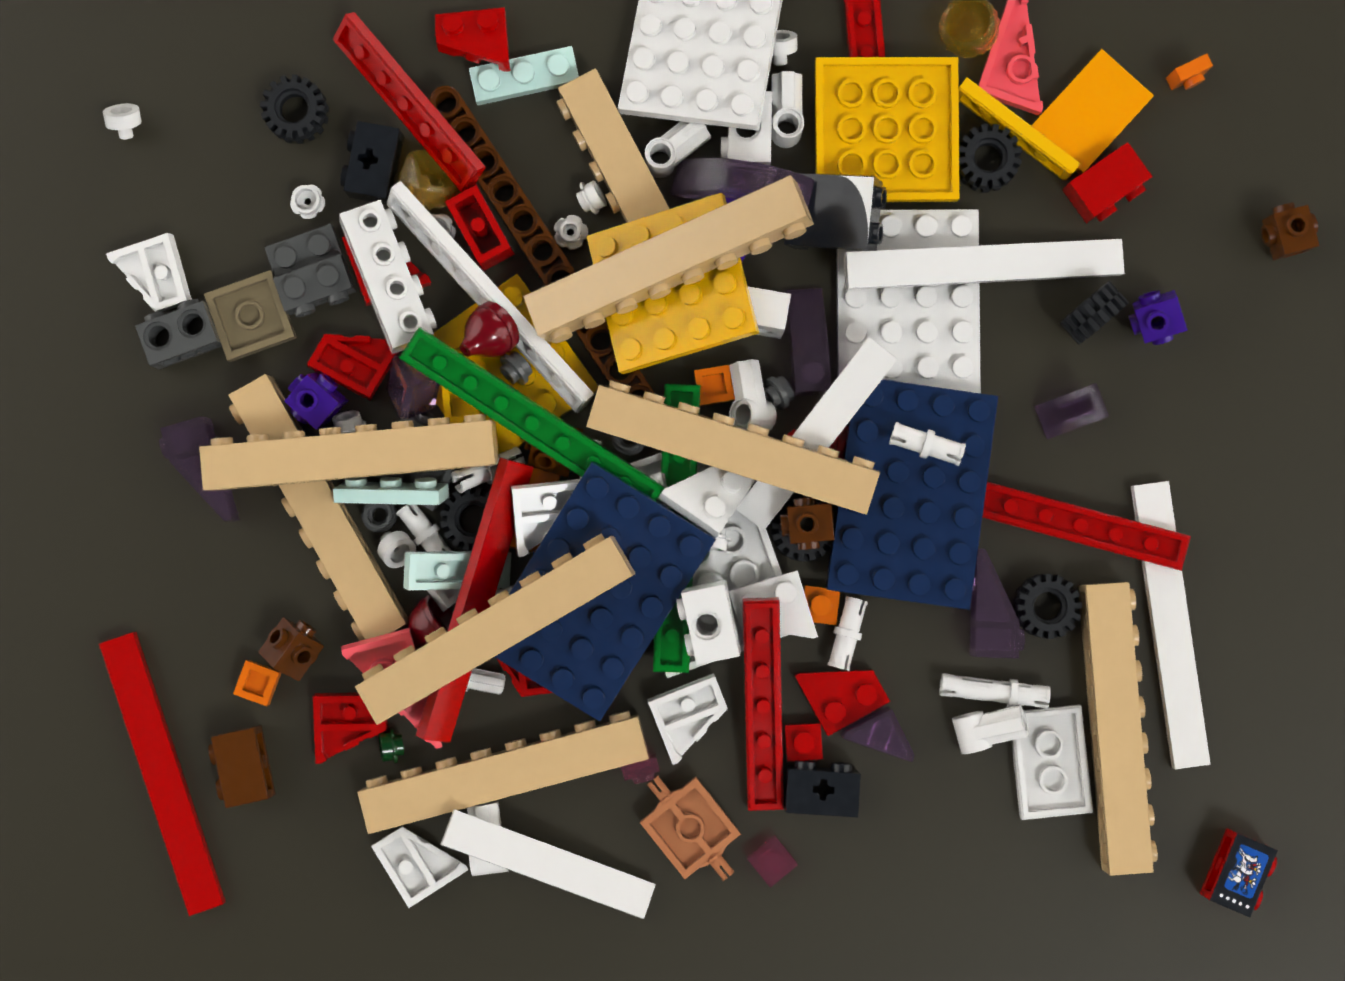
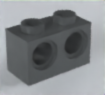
M198 299L184 301L178 305V310L167 314L165 311L151 313L144 317L145 322L135 325L148 364L157 369L168 367L222 347L208 305L204 301L199 302ZM201 317L203 328L198 334L192 335L189 329L190 323L195 318ZM167 329L170 335L169 341L166 345L158 347L156 343L157 335L162 330Z

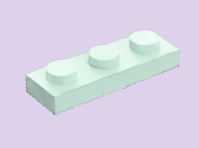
M572 46L510 59V71L508 72L499 70L498 64L494 63L469 68L477 105L557 89L579 77Z
M367 477L345 479V482L333 488L334 503L440 505L449 498L448 483H437L436 478L430 477L415 479V483H404L400 477H384L380 479V482H367Z
M472 551L405 552L403 588L407 590L460 589ZM511 552L507 554L497 588L510 586Z

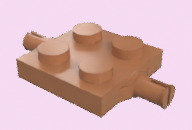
M659 775L654 777V782L651 780L646 785L656 795L659 802L656 808L640 821V824L684 879L688 878L697 869L710 864L721 877V880H726L728 878L727 874L731 876L734 870L722 857V854L727 845L740 836L741 832L696 776L682 788L672 792L660 779Z

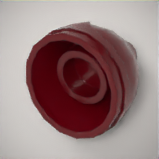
M489 301L479 305L466 321L464 338L460 344L462 354L466 357L478 355L493 358L512 351L519 343V331L512 316L497 303Z
M430 595L419 601L408 618L407 628H410L416 649L428 644L424 637L444 626L447 632L453 612L450 608L443 612Z

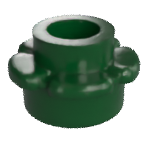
M389 728V732L379 734L382 762L393 760L394 764L397 763L398 756L404 755L402 735L395 734L393 728Z

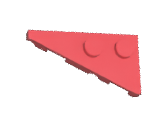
M1007 0L978 86L1000 103L1039 116L1043 110V101H1040L1037 81L1039 73L1034 59L1036 51L1032 24L1029 23L1027 9L1029 1Z
M410 628L343 645L341 646V652L347 660L349 659L364 673L380 663L385 669L396 662L393 658L395 654L411 645L415 651L416 648ZM428 696L399 712L417 730ZM425 740L431 743L435 749L443 747L440 741Z

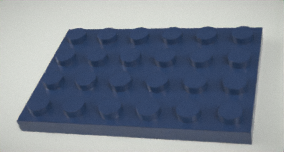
M881 380L849 421L844 460L850 462L853 461L854 456L875 462L873 469L879 470L880 475L867 515L837 506L834 525L835 540H832L826 590L970 610L998 396ZM899 422V424L924 432L930 429L935 431L937 436L965 443L966 447L960 465L956 466L955 464L930 456L927 459L921 458L918 452L896 445H889L895 423Z
M592 461L509 594L511 595L520 590L522 586L519 581L539 571L540 575L543 576L554 570L551 563L570 552L574 558L586 551L583 544L601 533L605 539L610 536L616 538L636 574L495 656V658L596 720L601 721L672 610L676 599H679L682 590L686 588L711 549L716 538Z

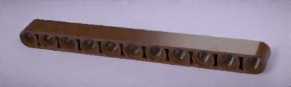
M450 86L436 88L431 93L430 102L458 135L466 128L475 130L474 138L465 143L480 160L489 157L495 161L493 168L490 171L483 172L477 182L544 285L547 286L553 283L554 279L561 274L569 276L576 273L459 92ZM452 99L456 101V106L452 111L448 113L439 111V106L444 100ZM502 187H510L514 190L513 197L506 202L496 199V193ZM519 217H531L533 219L532 227L527 231L517 230L515 223ZM547 245L553 249L552 256L548 260L539 261L534 258V252L539 246ZM606 318L605 322L597 327L590 329L583 327L575 331L608 383L610 380L629 385L631 386L629 393L632 394L637 392L644 393L645 391L654 393L640 370L630 372V375L624 380H616L611 376V369L617 364L612 341L605 350H596L591 346V341L596 334L605 333L610 337Z

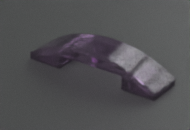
M725 158L686 159L679 163L670 193L672 196L698 200L705 198L706 195L711 196L722 193L725 198L739 199L791 175L798 183L808 207L815 182L807 176L756 162Z

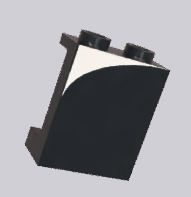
M791 173V176L800 187L814 225L807 227V231L797 238L785 239L784 245L799 250L826 248L877 251V244L880 245L883 240V224L879 223L880 210L885 208L887 201L886 187H883L881 180L875 176Z

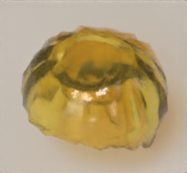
M954 0L948 3L946 10L942 13L941 19L938 22V33L948 51L960 57L975 58L978 55L984 54L995 44L1001 20L998 17V11L987 0Z
M426 150L409 152L400 170L398 182L401 181L426 209L444 208L447 206L445 201L458 195L460 190Z

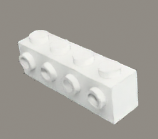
M380 199L340 213V225L391 353L394 354L404 350L418 327H422L433 335L432 329L437 328V324L431 309L423 308L419 296L424 295L417 274L411 276L406 265L407 262L411 261L406 245L403 241L397 242L393 230L397 228V223L390 208L384 209Z

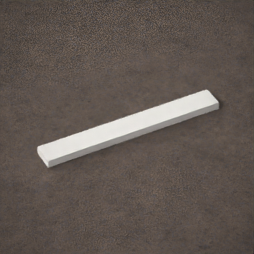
M401 181L391 187L387 206L478 306L485 302H494L503 307L512 316L519 331V343L516 345V348L574 412L579 413L585 408L594 396L589 387L545 339L537 336L535 328L410 190Z
M1122 239L856 251L843 254L846 290L1105 277L1125 274Z
M1169 481L1131 486L1135 520L1176 532ZM1142 561L1171 766L1173 769L1211 765L1182 571Z

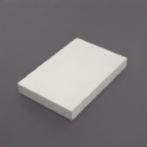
M1081 705L1023 710L1028 722L1029 736L1011 740L1020 819L1028 820L1093 813Z

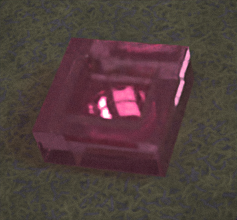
M653 754L649 755L648 760L625 765L621 769L625 781L633 779L634 784L653 780L655 778L653 773L659 772L660 766L657 755Z
M775 835L747 857L748 861L770 888L798 866L796 860Z

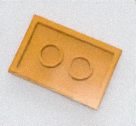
M1101 49L1031 126L1081 163L1075 170L1081 175L1154 95Z

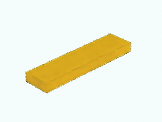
M968 77L959 86L960 103L989 125L998 124L1000 125L999 129L1002 131L1005 127L1009 129L1008 135L1011 138L1016 136L1019 140L1016 143L1018 147L1021 146L1023 151L1063 181H1066L1081 164Z

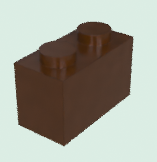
M262 725L221 733L211 737L212 744H209L208 747L211 763L217 765L219 779L216 780V791L218 798L224 800L225 808L266 800L276 795Z

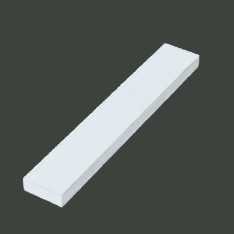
M868 337L792 436L805 440L803 447L817 451L819 445L830 447L898 359ZM757 481L736 510L764 531L794 492Z
M453 810L440 844L641 919L645 917L656 885L458 810Z

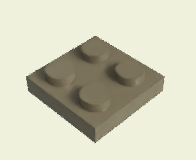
M272 270L204 294L226 359L229 362L297 338L290 316L283 309L273 280L274 274Z

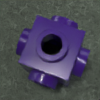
M1158 290L1142 294L1138 297L1139 301L1132 303L1135 313L1128 316L1134 336L1142 334L1145 344L1152 342L1153 345L1164 344L1173 340V335L1188 331L1175 290L1160 294ZM1160 316L1158 319L1152 320L1154 317Z
M315 372L306 376L300 374L288 387L291 393L284 402L291 407L290 413L293 417L303 424L309 423L318 430L326 427L349 400L336 390L338 385L332 378L325 373L319 375Z

